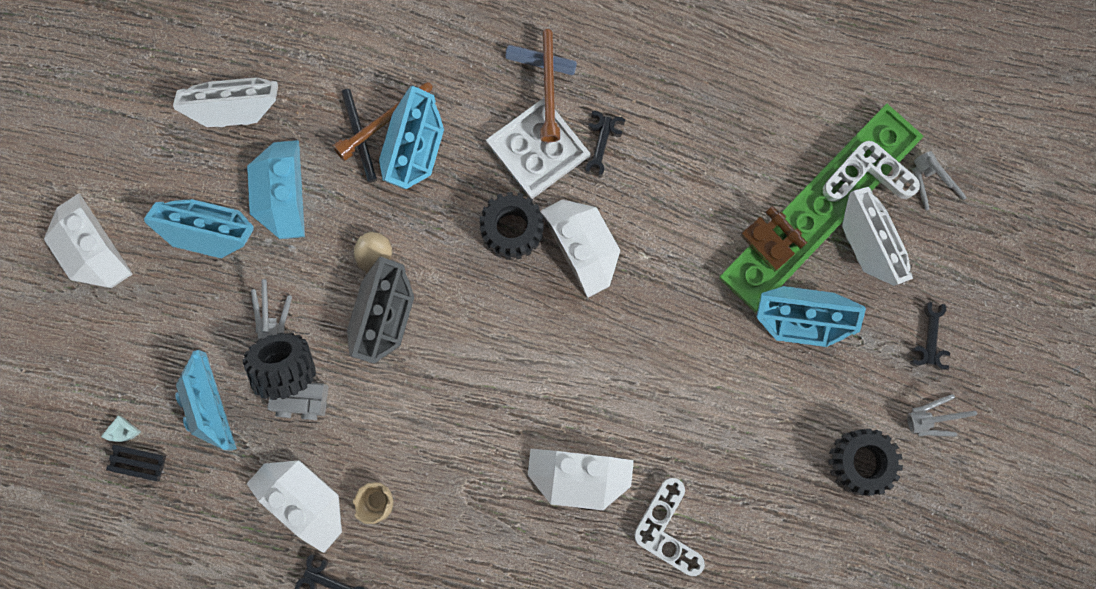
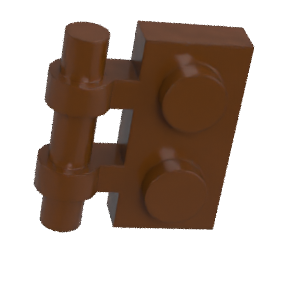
M771 206L765 212L772 219L768 224L759 217L740 236L776 272L795 255L789 247L791 243L794 242L801 249L808 242L801 236L802 232L798 228L794 229L785 219L787 216L782 211L779 213L774 206ZM778 226L788 237L782 240L773 229Z

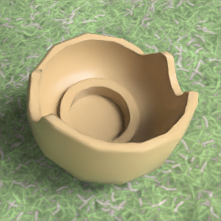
M365 233L359 237L354 246L356 263L360 269L367 273L379 257L390 260L392 256L390 241L381 233Z
M375 482L367 483L359 488L353 500L356 519L364 524H377L389 516L393 509V497L386 485Z

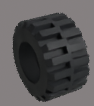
M507 192V196H503L502 193L498 194L496 200L491 198L488 201V207L484 206L482 210L483 215L480 216L479 221L480 231L484 244L487 245L490 252H495V255L499 258L504 256L506 260H511V257H516V260L522 259V255L526 254V256H529L533 249H537L539 241L543 237V216L540 213L539 206L533 204V199L529 196L526 199L519 192L517 196L513 195V192ZM507 215H518L526 221L527 229L519 237L506 238L497 231L498 222Z
M294 333L268 335L264 339H259L256 344H252L249 347V351H246L244 354L243 365L251 388L256 395H260L264 399L277 400L278 398L286 399L291 395L295 396L299 394V391H304L308 387L307 384H311L314 380L313 377L316 375V367L308 342L302 336L294 335Z
M860 429L841 435L842 438L837 439L833 443L836 446L830 449L829 454L833 456L832 459H828V465L833 466V470H830L832 476L837 477L835 482L840 486H844L843 489L845 491L853 492L855 495H881L885 493V490H891L894 487L892 482L899 481L901 476L897 475V471H902L903 465H899L898 460L903 458L902 454L896 453L899 447L897 443L890 442L892 438L889 435H882V431ZM863 446L870 449L876 458V469L868 478H863L857 473L853 462L856 451Z

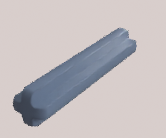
M508 45L505 54L506 59L544 68L543 53ZM553 55L554 71L574 75L577 67L576 61Z

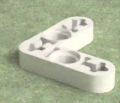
M866 141L851 154L823 186L825 198L836 202L841 200L867 171L901 199H908L916 194L920 183L910 171L873 141ZM871 150V155L865 158L863 156L865 151ZM880 157L882 160L874 166L873 163ZM882 164H888L893 168L892 176H885L881 172ZM852 165L858 170L857 177H849L845 172L846 166ZM900 174L901 177L894 183L892 180ZM840 180L845 182L839 188V192H836L835 194L831 192L832 188ZM906 182L910 183L909 189L904 191L902 189Z
M668 478L659 487L636 527L634 539L641 547L685 574L697 576L703 571L705 566L703 557L663 532L685 493V487L679 479ZM676 483V489L679 491V494H673L670 497L669 501L673 502L672 507L666 502L659 501L660 495L666 498L669 493L666 486ZM657 505H662L667 510V515L663 520H656L652 515V510ZM649 518L650 521L661 526L659 530L653 527L650 535L653 536L652 541L646 540L643 543L641 542L642 536L639 534L641 530H648L650 524L645 523V521ZM666 542H673L676 546V553L672 557H666L662 553V546ZM682 548L686 550L683 554L689 559H692L694 556L697 558L696 563L699 564L697 569L691 568L690 571L687 570L688 564L682 560L679 561V564L675 563L681 555Z

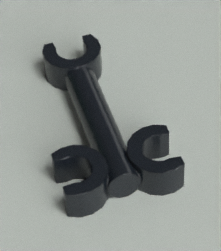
M592 111L591 117L598 119L599 123H589L588 129L594 132L600 130L593 159L587 163L585 172L589 175L590 169L597 167L599 169L598 177L601 178L604 174L602 160L609 133L614 137H621L622 131L615 129L614 126L616 124L624 125L626 119L620 116L612 119L611 117L603 116L599 111Z
M928 302L924 306V312L929 317L926 349L920 346L912 348L911 351L918 352L921 359L919 361L912 360L910 364L916 367L924 364L930 365L942 371L949 369V365H943L940 362V357H948L951 354L946 350L936 352L939 319L946 313V305H939L938 312L935 313L932 310V302Z
M311 554L307 558V569L303 575L304 578L299 579L295 585V589H301L303 583H308L310 589H317V584L329 589H368L363 585L354 588L320 573L326 569L328 560L324 559L320 567H315L313 564L315 554Z

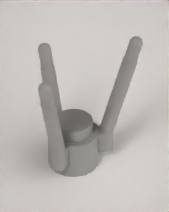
M932 151L914 160L917 167L913 168L912 171L919 180V191L926 211L929 210V204L922 174L925 177H929L937 172L949 188H952L962 200L966 199L964 193L942 168Z
M266 279L261 281L262 318L260 316L256 290H251L258 339H264L271 334L284 333V324L292 300V296L288 295L279 324L276 318H268Z
M951 394L922 407L912 408V413L907 415V421L911 433H917L918 437L926 435L956 437V432L930 430V428H933L936 422L976 416L977 411L933 417L930 412L926 413V411L954 399L955 395Z

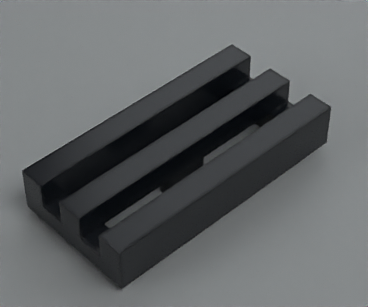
M113 445L112 450L114 451L109 457L111 461L110 465H107L106 471L156 482L160 481L166 460L165 455ZM120 452L159 460L158 465L119 457ZM117 463L156 470L153 475L117 467Z

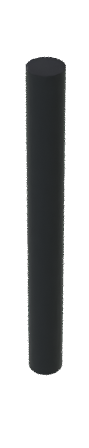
M344 89L341 91L353 134L356 135L362 130L351 89ZM365 140L357 148L367 182L372 183L377 181V177Z

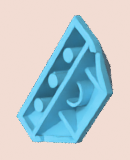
M413 85L409 87L392 114L379 158L382 180L403 189H408L412 185L431 176L444 131L439 111L435 105L434 95Z
M299 141L273 142L247 165L250 215L279 239L305 237Z
M193 199L175 200L167 203L155 202L144 218V222L172 247L217 258H223L244 247L254 230L253 225L249 223L240 211Z
M783 286L761 293L756 317L777 341L828 347L851 334L854 335L860 332L866 307L833 292Z
M200 350L193 351L176 383L178 392L175 396L178 405L183 407L185 417H183L184 426L191 435L223 450L233 451L237 448L207 354Z

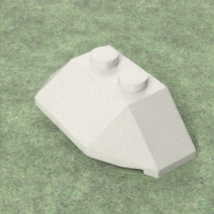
M262 78L206 82L192 86L187 90H177L173 107L178 112L205 127L249 125L257 123L276 101L278 83Z
M869 187L855 190L849 194L842 227L863 272L893 286L913 279L910 272L908 253L886 208L877 197L872 195L873 193Z
M79 193L57 207L44 240L70 280L113 288L132 275L125 261Z
M560 200L541 210L540 213H542L547 226L586 297L589 298L608 288L613 277L620 249L597 207Z
M531 449L528 476L552 505L604 510L631 487L634 460Z
M301 461L263 464L248 481V487L265 508L299 538L321 552L325 553L342 533L339 495Z

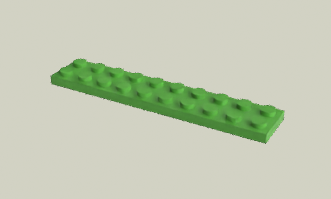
M886 103L782 211L787 216L785 219L794 229L798 228L802 232L801 236L808 243L801 249L794 242L791 243L789 247L795 255L776 272L749 246L725 270L719 279L756 313L761 293L780 288L843 222L849 194L869 187L872 191L880 183L879 180L867 171L841 200L833 202L826 199L823 194V186L863 142L873 141L900 162L924 136ZM868 149L863 156L868 158L872 151ZM879 157L873 165L876 166L882 159ZM888 164L881 165V172L885 176L893 169ZM852 165L846 166V174L849 177H857L858 170ZM840 180V181L832 188L831 192H832L833 194H835L836 192H839V191H838L839 188H840L845 182H843L842 180ZM778 226L773 229L782 240L788 237Z

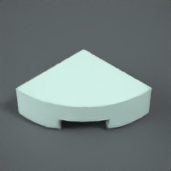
M117 416L101 437L109 441L125 442L136 437L141 431L122 416Z

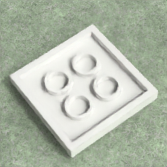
M544 98L486 140L487 145L531 199L535 198L590 157V152L556 110L555 123L560 128V140L550 143L541 141L540 129L543 127V123H545Z

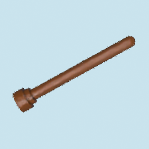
M545 29L543 31L545 123H543V127L540 129V139L543 142L550 143L560 140V128L555 123L553 32L551 29Z
M429 82L419 87V89L428 93L433 88ZM399 103L349 140L345 139L342 141L340 139L333 144L332 147L337 155L344 162L352 157L356 146L391 121L392 114Z

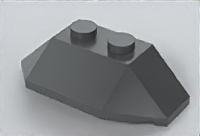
M379 257L362 280L347 328L350 357L375 364L401 345L414 301V294L403 264Z

